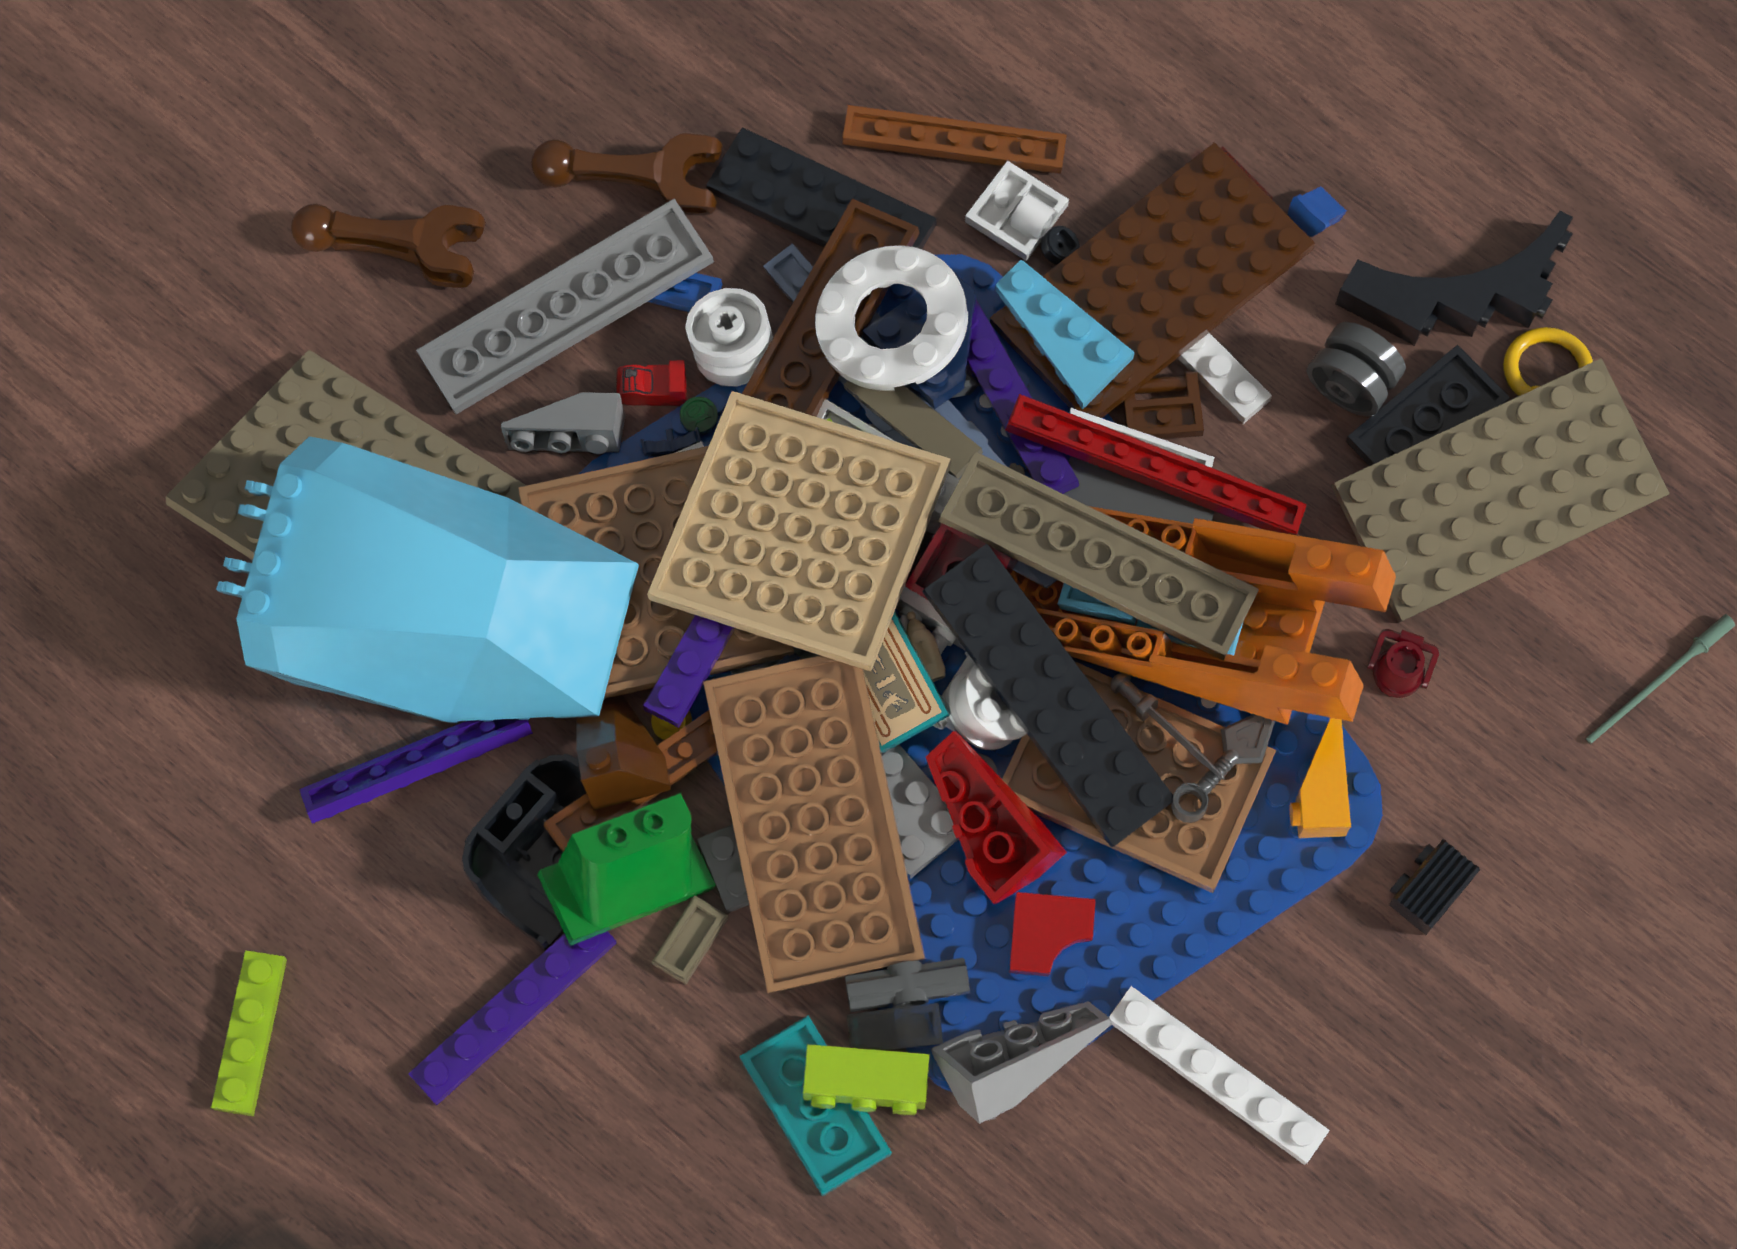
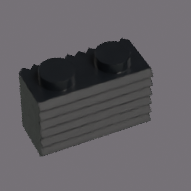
M1443 839L1436 848L1428 844L1414 861L1420 866L1411 877L1404 873L1390 889V892L1395 896L1389 906L1425 935L1429 933L1480 871L1478 866L1474 865L1472 861L1468 860L1466 856L1462 855Z

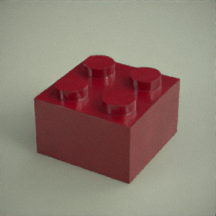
M941 523L905 587L928 600L922 592L926 587L986 543ZM989 545L1009 574H1011L1018 560Z

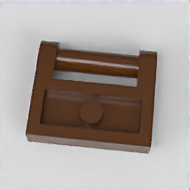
M1196 371L1184 372V376L1152 378L1123 401L1125 426L1160 439L1203 436L1204 426ZM1173 391H1185L1186 393L1185 397L1136 400L1135 394Z

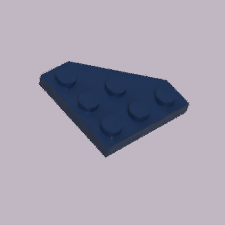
M956 273L955 275L964 291L968 311V324L963 342L952 360L940 372L918 385L916 382L909 384L934 410L965 388L967 357L969 356L972 333L971 325L976 299L975 291ZM919 292L915 293L862 330L864 340L869 345L880 349L898 348L911 342L921 332L927 319V304L924 297Z

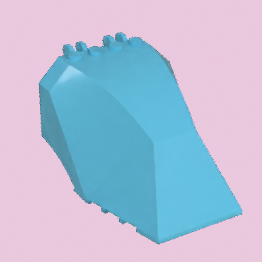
M309 436L279 464L274 486L246 481V491L253 495L270 497L267 510L249 504H240L239 515L263 521L252 563L225 557L223 566L229 571L249 574L245 587L227 581H218L216 588L218 592L242 598L236 620L246 666L295 685L342 695L447 723L477 720L489 722L498 719L530 720V718L594 717L600 715L636 579L638 563L510 498L341 442Z

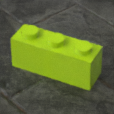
M807 1044L803 1098L804 1100H810L811 1106L830 1109L835 1108L836 1103L852 1104L851 1109L856 1111L874 1112L876 1111V1106L892 1107V1112L895 1114L916 1115L917 1109L925 1110L929 1054Z

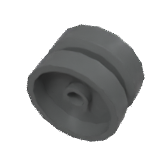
M1342 322L1337 324L1326 339L1325 348L1318 350L1309 363L1306 372L1315 388L1329 401L1346 411L1369 417L1375 415L1388 396L1387 390L1393 389L1406 370V365L1397 349L1384 337L1359 324Z

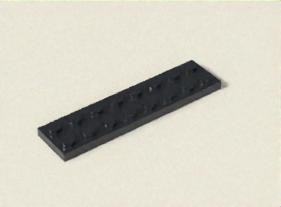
M985 544L922 591L1110 847L1116 846L1172 803L1173 794L988 544Z

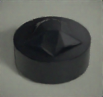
M1064 226L1051 228L1041 239L1042 253L1050 262L1056 265L1080 247L1075 233Z

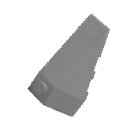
M1085 1002L1042 1013L1037 1022L1017 1025L1016 1020L1003 1023L1004 1030L982 1036L980 1029L966 1032L931 1049L933 1057L959 1106L980 1124L1014 1108L1111 1025V1021L1107 1015L1093 1004Z

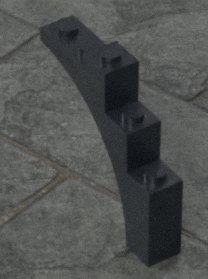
M1559 211L1547 229L1525 250L1499 265L1473 274L1446 278L1413 277L1385 271L1358 259L1343 283L1335 304L1414 346L1421 334L1426 337L1429 336L1437 319L1471 337L1478 325L1483 328L1487 326L1494 311L1529 328L1535 316L1543 319L1553 299L1547 297L1553 284L1547 281L1554 269L1556 262L1550 259L1556 250L1563 253L1573 233L1567 229L1573 217Z

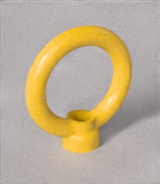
M1542 327L1528 330L1514 339L1505 353L1503 368L1506 381L1518 397L1540 387H1530L1523 380L1518 367L1520 356L1524 350L1534 344L1550 342L1565 347L1573 354L1579 368L1593 362L1587 347L1577 337L1561 329Z

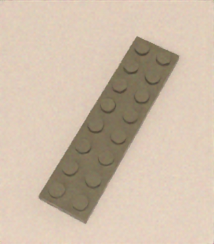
M976 451L939 519L940 523L985 542L998 551L1223 661L1259 591L1258 588Z

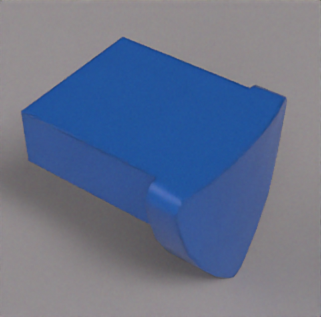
M1320 186L1304 195L1294 196L1287 215L1309 237H1313L1339 222L1347 211Z

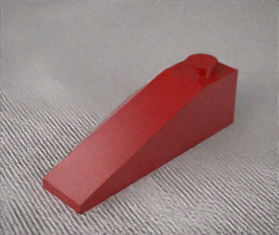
M957 731L949 734L926 756L941 800L946 803L954 824L952 829L955 837L959 838L967 860L964 861L969 874L993 904L999 903L1038 879L1067 853L1044 823Z

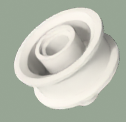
M976 664L953 678L947 692V709L954 727L967 742L980 749L998 750L1013 740L1027 734Z

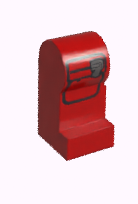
M669 360V365L641 366L631 364L617 368L616 393L620 394L622 404L634 406H681L687 401L685 361Z

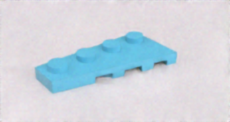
M1022 259L996 283L997 294L1022 328H1026L1038 350L1048 358L1056 369L1055 373L1063 384H1067L1082 410L1134 358V351Z

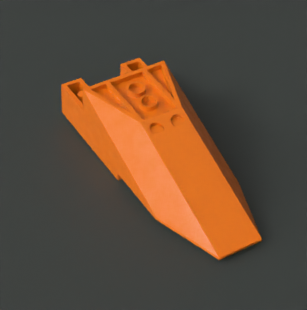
M1091 507L1259 589L1244 619L1235 654H1227L1223 661L1198 648L1171 642L1165 631L1136 626L1138 619H1136L1135 625L1061 610L1057 603L1062 591L1063 582L1057 580L1046 589L1014 570L1010 574L1071 657L1288 725L1292 710L1353 722L1364 685L1350 660L1310 653L1325 602L1386 612L1396 575L1384 550L1197 518L1191 524Z

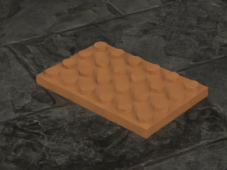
M1075 662L1172 794L1182 784H1197L1205 776L1209 768L1197 760L1151 716L1142 721L1136 714V707L1119 692L1115 694L1112 691L1111 681L1113 678ZM1157 698L1158 708L1156 711L1214 765L1223 755L1221 729L1224 727ZM1027 734L1021 738L1002 780L1034 814L1214 893L1276 750L1267 746L1262 763L1235 764L1224 776L1225 779H1222L1208 794L1207 810L1204 816L1197 822L1187 823L1177 819L1172 812L1170 804L1114 847L1109 846ZM1184 794L1179 798V805L1187 812L1197 811L1201 807L1200 800L1193 794Z

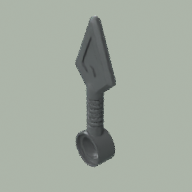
M1253 714L1222 728L1223 755L1214 764V767L1225 776L1235 764L1262 763L1275 721ZM1209 769L1197 784L1185 783L1179 786L1173 794V801L1171 803V809L1176 818L1187 823L1200 820L1208 807V794L1222 779ZM1184 794H1193L1200 800L1201 807L1197 811L1187 812L1179 805V798Z

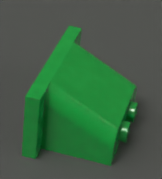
M681 793L572 834L559 862L541 869L537 875L570 946L691 899L694 895L698 896L709 892L716 885L691 835V814Z

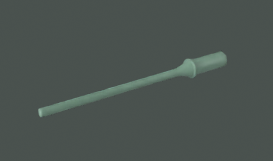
M1724 614L1699 637L1693 638V644L1683 656L1586 738L1587 742L1592 744L1692 657L1703 652L1707 653L1713 644L1735 626L1733 619Z

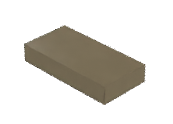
M694 895L652 960V965L686 985L727 922L728 915Z

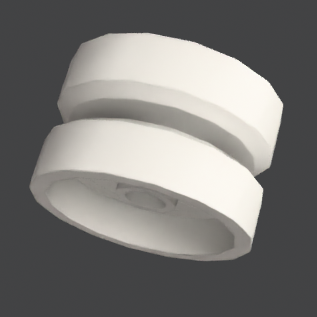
M724 288L705 295L695 303L688 313L685 328L699 371L708 380L721 386L747 384L773 339L764 304L755 294L748 291Z

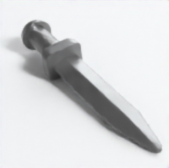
M1119 673L1113 677L1111 681L1112 691L1115 694L1119 692L1136 707V714L1142 721L1151 716L1197 760L1221 779H1225L1192 743L1156 711L1158 699L1155 696L1143 694L1130 681L1131 676L1128 674Z

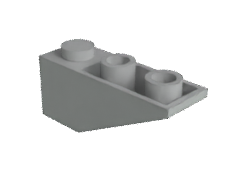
M582 392L501 423V430L508 450L520 452L539 450L557 453L568 451L591 452L595 454L605 452L619 453L626 415L619 393Z

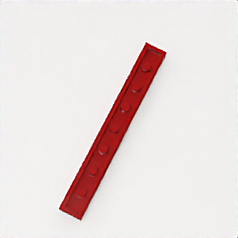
M1021 394L1018 395L1005 429L1007 432L1262 530L1297 535L1307 504Z

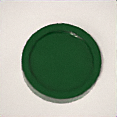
M693 397L687 400L680 410L681 424L688 432L694 431L697 427L699 428L700 435L710 432L718 421V412L715 404L705 397Z

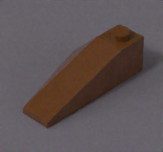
M623 695L605 698L599 716L576 717L577 754L581 781L594 810L671 790L664 754Z

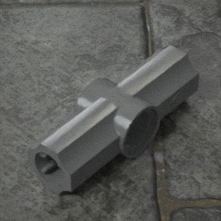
M964 958L922 964L921 961H905L892 964L886 970L845 976L850 1012L893 1006L894 1009H907L927 1004L928 1000L970 993L967 966Z

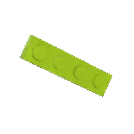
M245 950L211 1106L213 1110L254 1116L287 962L285 956Z

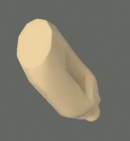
M913 611L908 612L906 617L909 623L906 632L932 681H938L945 677V665L935 637L931 631L926 629L925 624L916 619V614Z

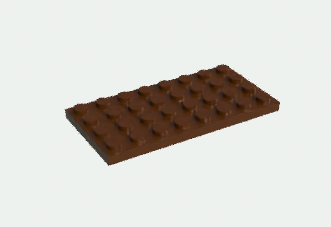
M1214 142L1042 276L1134 351V358L1083 410L1075 400V395L1067 384L1064 385L1055 373L1056 369L1048 358L1038 350L1026 328H1022L1006 305L990 317V324L1070 409L1073 408L1103 418L1313 251L1315 242Z

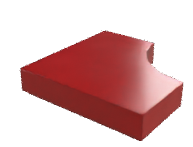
M1016 892L1009 973L1049 977L1054 960L1064 949L1075 943L1092 941L1096 899Z

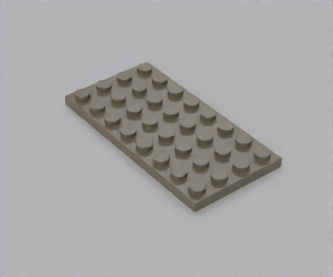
M1602 358L1331 485L1360 546L1384 550L1396 575L1389 605L1398 623L1670 494Z

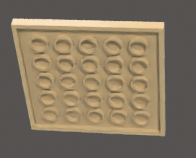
M732 391L649 588L648 598L651 601L871 672L951 467V459Z

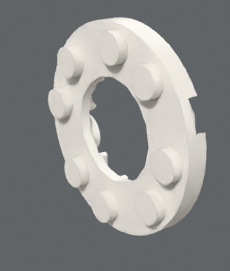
M909 246L876 248L858 255L843 265L825 286L817 305L815 317L818 342L825 357L835 371L858 386L879 391H893L894 387L916 382L918 385L940 372L959 350L968 324V311L964 291L952 269L934 254ZM893 284L913 287L926 301L927 319L921 332L911 342L898 348L880 349L868 345L858 336L855 329V314L864 297L870 295L871 291L876 288H886Z

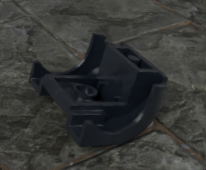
M566 753L564 755H551L539 761L536 759L525 768L472 829L465 840L462 856L463 870L482 898L544 951L555 942L563 932V929L537 875L541 869L558 863L563 852L543 825L545 821L586 794L581 781L579 761Z

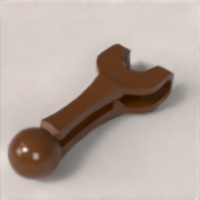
M681 133L671 138L659 152L640 155H611L573 149L572 146L561 140H548L540 144L534 151L531 166L535 177L542 184L549 187H561L570 183L573 179L576 181L600 180L623 182L660 192L665 203L675 199L685 215H710L715 212L717 203L713 193L707 189L689 185L685 178L688 170L695 164L717 161L722 153V143L712 136Z
M309 204L300 208L295 213L291 223V233L296 243L308 251L320 252L332 246L336 251L357 250L381 253L418 265L423 276L433 285L465 288L471 284L474 275L471 261L466 256L450 252L448 249L458 242H476L480 239L484 231L485 219L474 209L454 205L437 207L423 218L377 220L352 216L339 211L333 213L326 206Z

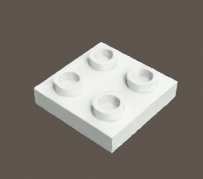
M1007 161L966 214L965 222L1027 261L1040 244L1042 237L1052 228L1067 208L1069 199Z

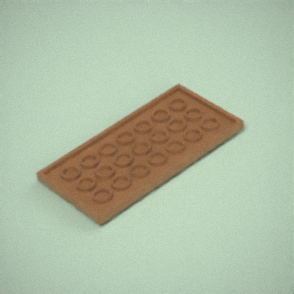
M819 655L704 681L767 992L773 993L883 969L900 962L924 960V949L864 670Z

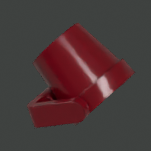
M1383 629L1378 636L1367 668L1374 669L1373 677L1375 683L1383 693L1390 697L1403 698L1415 693L1420 685L1422 688L1427 689L1439 657V650L1437 646L1425 642L1424 637L1405 630L1399 633L1390 629ZM1385 637L1397 641V643L1380 654L1378 658ZM1423 651L1432 654L1426 673Z

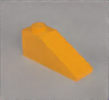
M1329 719L1295 802L1290 803L1291 826H1297L1298 838L1343 837L1347 835L1351 828L1342 720Z

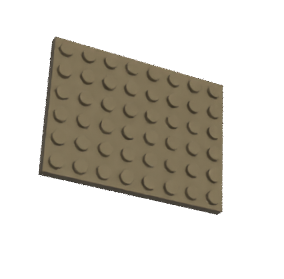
M308 350L166 495V505L253 560L263 521L239 515L240 504H249L267 510L270 497L250 494L245 489L246 481L274 486L279 464L309 436L345 443L510 498L520 504L521 499L518 487L526 485L311 350Z

